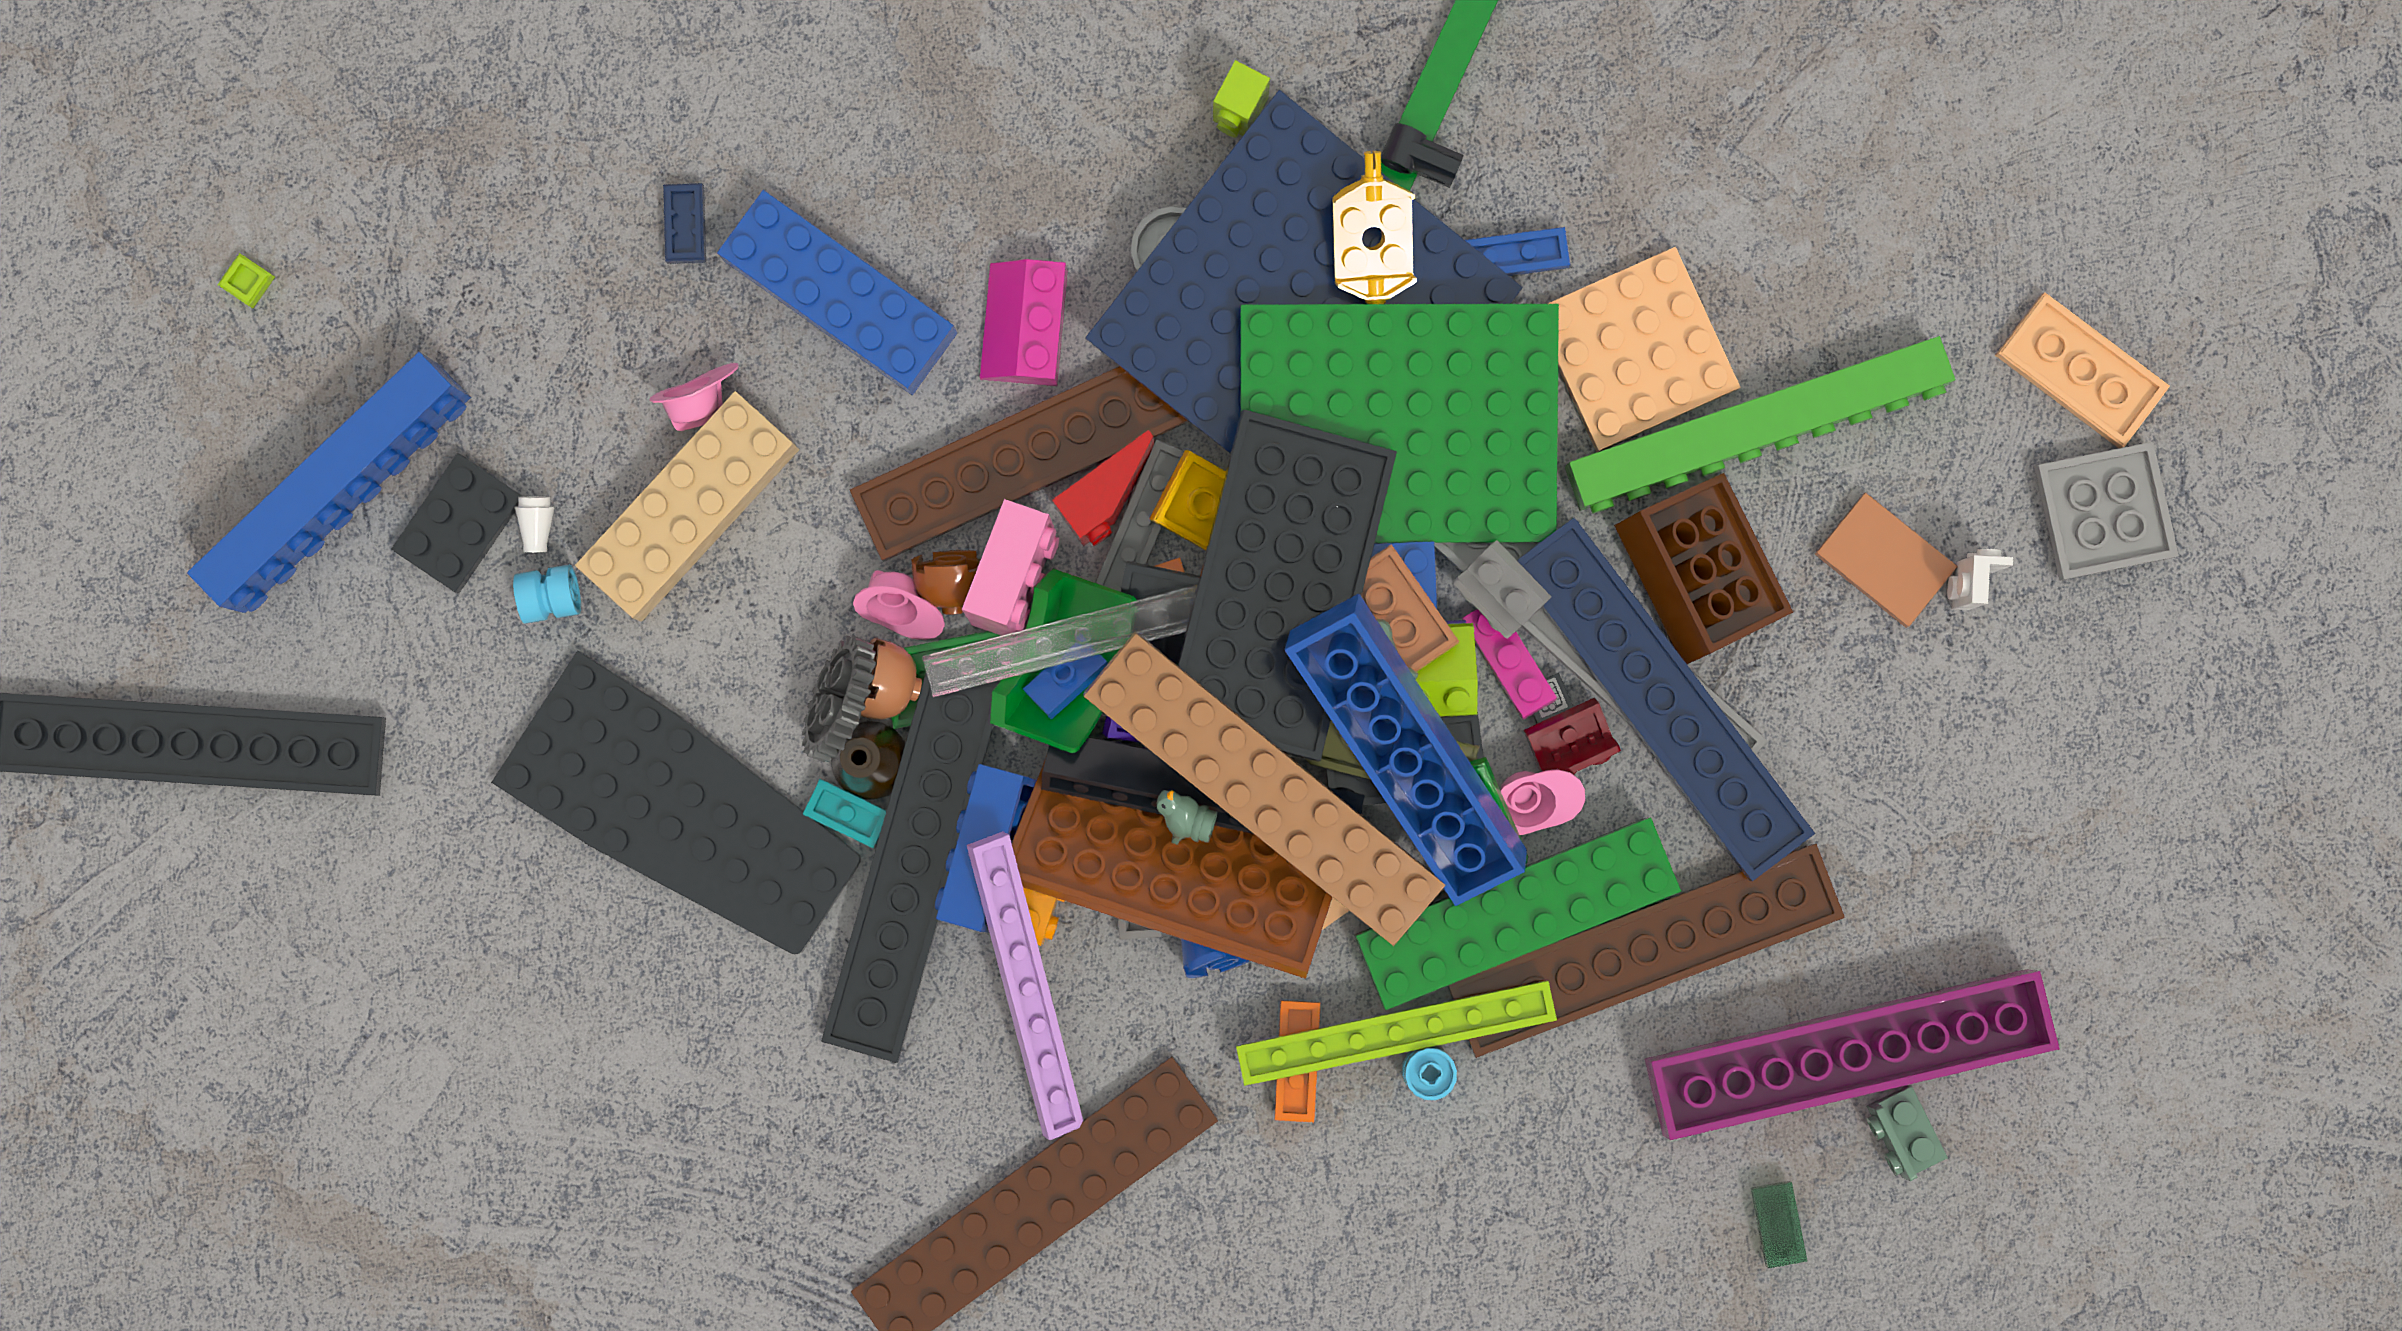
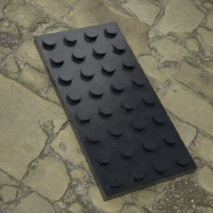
M1243 409L1177 665L1283 752L1319 762L1322 758L1331 719L1285 652V646L1290 630L1357 594L1362 596L1397 451Z

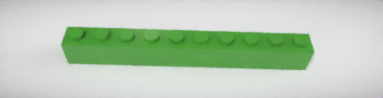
M1938 336L1571 461L1565 466V470L1579 510L1582 511L1590 508L1592 514L1614 507V499L1627 495L1629 501H1633L1650 495V487L1664 483L1666 489L1683 484L1688 481L1687 474L1701 470L1702 475L1706 476L1725 469L1723 463L1737 457L1740 464L1762 456L1760 449L1775 445L1776 451L1789 448L1799 443L1798 436L1810 432L1813 438L1827 435L1836 431L1834 424L1848 420L1850 426L1872 419L1871 412L1885 407L1887 413H1891L1909 406L1908 399L1922 395L1923 400L1926 401L1947 393L1945 386L1956 379L1941 337Z

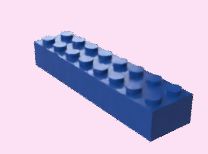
M418 352L204 555L187 574L219 607L242 613L258 609L267 600L268 596L266 593L276 583L280 585L290 579L296 572L294 566L305 556L311 557L317 553L325 543L323 539L333 529L339 530L344 527L353 517L351 512L361 502L367 503L376 497L382 489L380 484L390 475L395 476L402 472L410 463L408 458L419 447L424 449L437 438V430L447 420L452 422L461 416L467 408L465 403L471 397L438 363Z
M1357 594L1290 630L1285 652L1434 875L1445 884L1444 890L1454 905L1457 906L1524 873L1527 855L1526 847L1361 595Z

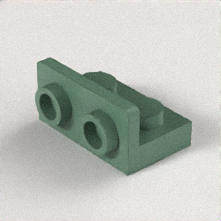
M1908 1085L1867 1105L1871 1114L1867 1118V1123L1876 1139H1883L1889 1151L1884 1156L1895 1176L1900 1174L1902 1178L1912 1181L1918 1178L1917 1173L1948 1158L1912 1086Z

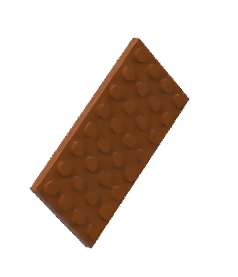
M1043 763L1012 842L1024 888L1306 979L1333 898L1325 890L1255 834L1214 826L1208 843L1201 840L1194 842L1189 837L1181 839L1176 845L1171 842L1173 835L1166 825L1165 817L1161 814L1041 790Z

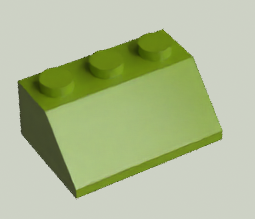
M1473 623L1448 624L1459 640V644L1419 670L1416 681L1439 716L1477 715L1478 678Z

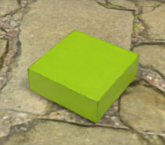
M239 253L217 285L249 307L254 308L275 276Z

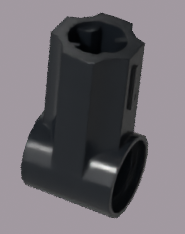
M1396 123L1382 152L1381 163L1396 172L1403 174H1412L1413 172L1450 188L1464 155L1427 140L1426 135L1413 127Z

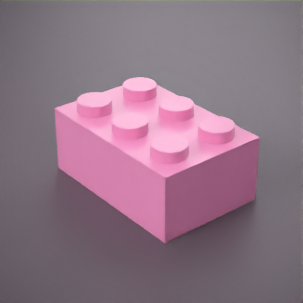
M1004 499L962 607V611L972 626L1012 640H1016L1019 631L1025 632L1031 612L1028 606L1034 595V587L1046 576V574L1041 573L1046 559L1052 560L1059 545V538L1056 537L1057 532L1049 514Z

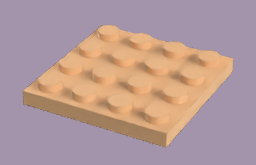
M1676 247L1548 303L1559 304L1558 369L1596 452H1600L1741 388Z

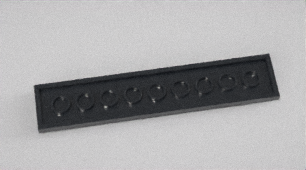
M933 661L928 663L821 1040L823 1043L890 1062H899L939 921L936 919L938 910L935 909L936 897L940 888L945 887L949 874L946 871L947 857L951 849L956 848L960 834L956 831L958 817L962 810H966L970 797L967 793L968 781L972 772H977L978 765H983L994 728V724L990 723L992 691L999 684L1000 680Z
M0 693V772L380 796L386 718Z

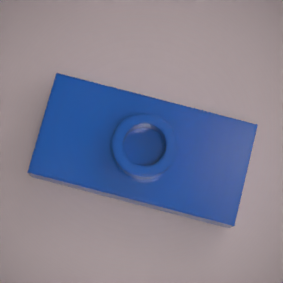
M1081 636L1024 687L1023 690L1052 720L1097 678L1108 663Z

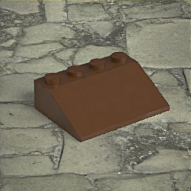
M1725 473L1645 508L1614 525L1675 650L1686 664L1705 657L1793 613Z

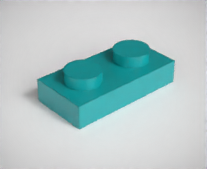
M819 779L803 815L875 849L887 810L823 779Z

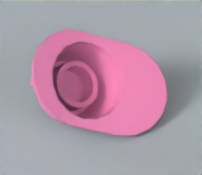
M730 363L717 367L685 384L660 391L651 396L649 400L653 403H662L673 427L677 431L703 426L723 404L721 381L733 374L739 365L738 363Z
M875 571L871 576L868 588L862 589L857 593L853 601L855 611L862 618L880 624L911 639H933L942 633L945 626L943 615L937 607L920 598L915 589L914 580L904 573Z
M1559 769L1539 773L1517 772L1509 776L1500 788L1519 835L1529 834L1570 821L1581 811L1585 803V788L1580 779L1570 772Z

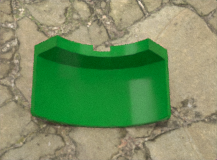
M1052 569L1034 587L1031 612L1024 635L1031 638L1024 656L1015 655L1006 674L992 691L990 723L1070 753L1077 752L1090 735L1102 714L1099 708L1083 696L1087 688L1052 720L1025 693L1023 688L1081 636L1109 663L1131 637L1137 606L1136 598L1077 576Z

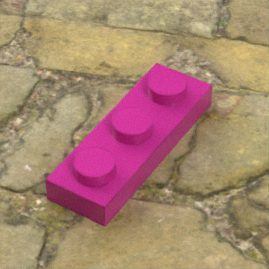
M1478 609L1462 618V620H1466V623H1473L1475 644L1522 720L1557 700L1555 693L1517 632L1509 638H1505L1499 631L1491 627L1487 618Z

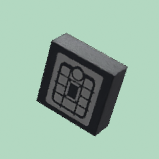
M1559 673L1545 678L1555 693L1557 700L1533 714L1536 724L1574 707Z

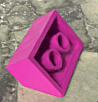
M1024 259L990 264L980 380L1058 386L1068 276L1065 262Z

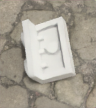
M1978 549L1977 553H1968L1967 558L1955 562L1954 564L1958 567L1954 570V576L1949 577L1947 584V597L1949 600H1952V609L1970 610L1988 604L1989 573L2013 566V557H2001L2002 551L1997 549Z

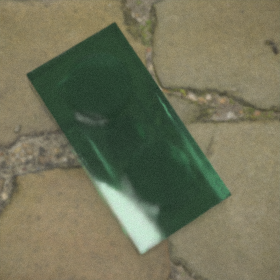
M1784 1181L1750 1188L1765 1266L1769 1269L1807 1262L1792 1182Z

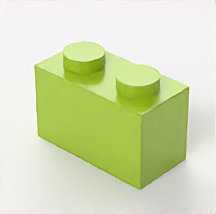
M1235 60L1213 101V121L1218 123L1216 127L1228 136L1237 138L1238 134L1243 136L1260 115L1269 98L1270 78Z

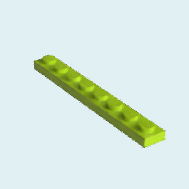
M1546 980L1236 1045L1243 1083L1244 1086L1557 1021L1549 981Z

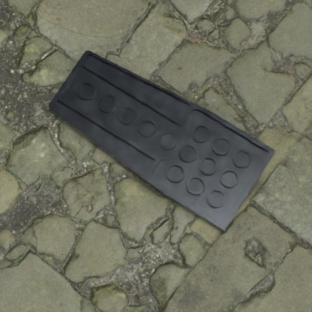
M578 650L491 782L588 846L794 955L800 954L805 950L861 863V856L858 852L819 822L803 815L804 811L679 714Z

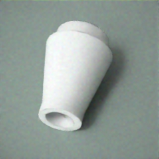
M518 497V506L515 507L523 541V552H547V542L554 512V506L550 504V497Z

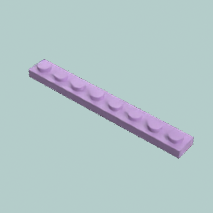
M1002 831L968 844L967 849L1043 1136L1050 1141L1080 1128L1083 1117L1009 834Z

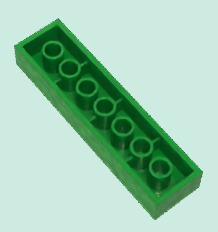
M1643 818L1525 866L1524 873L1457 906L1454 905L1449 896L1429 904L1394 946L1372 928L1356 933L1354 937L1381 1004L1385 1010H1388L1679 893L1681 889L1652 818Z

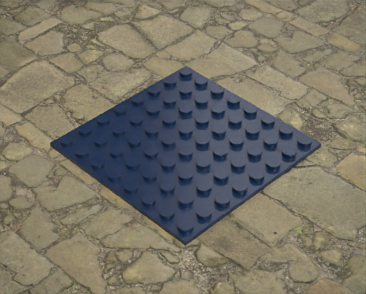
M1278 90L1085 339L1231 454L1241 415L1240 305L1367 304L1364 299L1338 288L1335 284L1332 197L1340 190L1361 180V175H1365V159L1281 90ZM1381 172V174L1383 175V179L1394 183ZM1412 199L1413 275L1417 278V282L1386 300L1384 304H1511L1523 287L1415 199ZM1378 227L1366 229L1362 235L1363 245L1366 247L1376 246L1382 238L1381 229Z

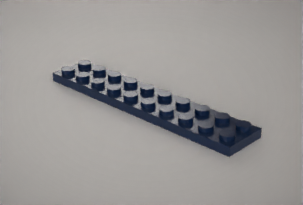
M1575 517L1517 560L1551 596L1542 606V609L1749 881H1754L1816 834Z

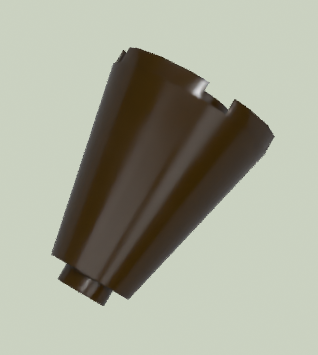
M874 721L859 723L852 733V738H846L844 750H839L837 758L831 759V767L836 781L845 791L862 799H879L890 795L906 742L896 730L886 724ZM865 751L867 760L863 765H860V755Z

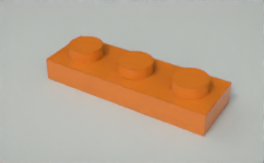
M1280 1001L1279 1036L1319 1028L1320 1002ZM1317 1071L1276 1079L1274 1120L1314 1122Z

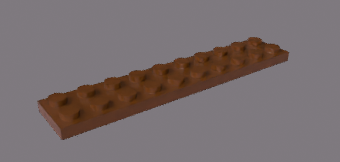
M1119 366L850 489V492L878 554L884 562L1000 509L1004 499L1012 502L1018 501L1109 459L1147 430L1155 438L1189 421Z
M1811 844L1792 851L1754 881H1749L1744 873L1739 871L1589 928L1447 986L1452 999L1456 1000L1546 980L1549 981L1557 1021L1468 1039L1474 1057L1477 1058L1845 918L1817 844Z
M1171 1056L1083 1120L1080 1128L1061 1136L851 1290V1293L878 1331H932L1218 1122V1118L1174 1057Z

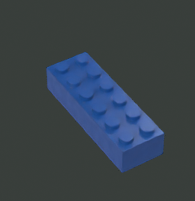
M762 190L717 252L726 264L912 396L958 334L952 323L764 190Z

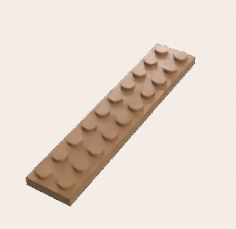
M1136 631L1083 693L1087 700L1393 946L1445 887V884L1424 865Z

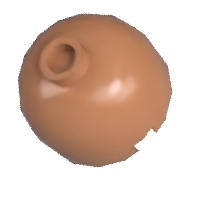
M874 638L870 641V644L874 645L873 651L876 652L873 659L876 665L872 670L874 679L868 686L871 692L864 700L866 707L864 711H861L860 716L872 719H887L905 710L909 700H917L921 690L922 679L916 677V664L912 656L904 648L890 641Z

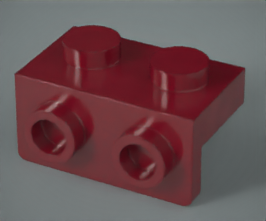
M1595 697L1523 730L1538 769L1541 772L1559 769L1575 775L1576 772L1586 767L1607 762L1611 756L1621 751L1619 744L1611 735L1600 703Z

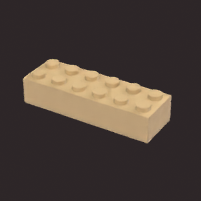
M735 391L575 566L629 616L642 622L800 449Z

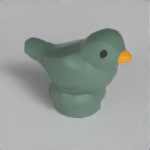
M1163 790L1157 799V809L1165 817L1166 825L1173 835L1171 842L1177 845L1181 839L1191 837L1194 842L1201 840L1208 843L1218 812L1210 810L1209 806L1206 805L1199 806L1189 796H1180L1172 790Z

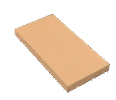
M2045 292L2040 295L1995 355L2117 448L2125 447L2170 387V385Z

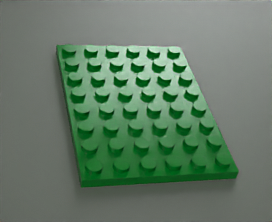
M1559 304L1240 305V413L1245 409L1397 451L1375 543L1495 542L1496 540L1498 542H1542L1557 530Z

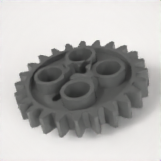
M853 635L851 637L847 636L845 641H840L838 650L833 649L831 660H826L825 666L818 676L816 687L812 690L814 694L813 699L807 705L810 710L803 721L805 722V728L802 731V735L805 737L802 741V746L805 747L803 753L807 754L808 757L824 763L825 761L830 762L832 758H837L839 750H844L846 738H852V733L859 724L861 711H864L866 707L864 700L871 692L868 686L874 679L872 670L876 665V662L873 661L876 652L873 651L874 645L870 644L869 641Z

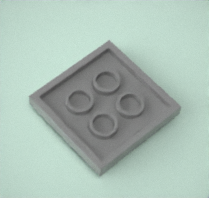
M2153 442L2039 464L2034 467L2059 581L2179 556Z

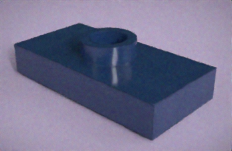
M702 183L664 184L665 262L667 264L706 263L704 185Z

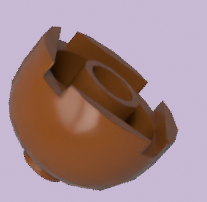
M977 551L933 552V560L923 562L922 555L911 559L914 585L920 598L928 601L935 607H941L943 614L954 615L964 613L962 607L981 559L977 558Z

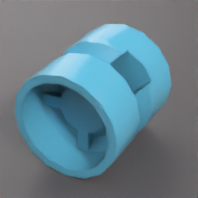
M572 565L548 568L546 575H542L537 570L514 575L515 602L520 619L524 624L545 621L550 613H553L557 618L580 614L581 595Z
M1436 1046L1410 1051L1402 1063V1076L1405 1084L1416 1096L1424 1100H1438L1445 1097L1452 1091L1456 1083L1457 1070L1454 1061L1446 1052Z

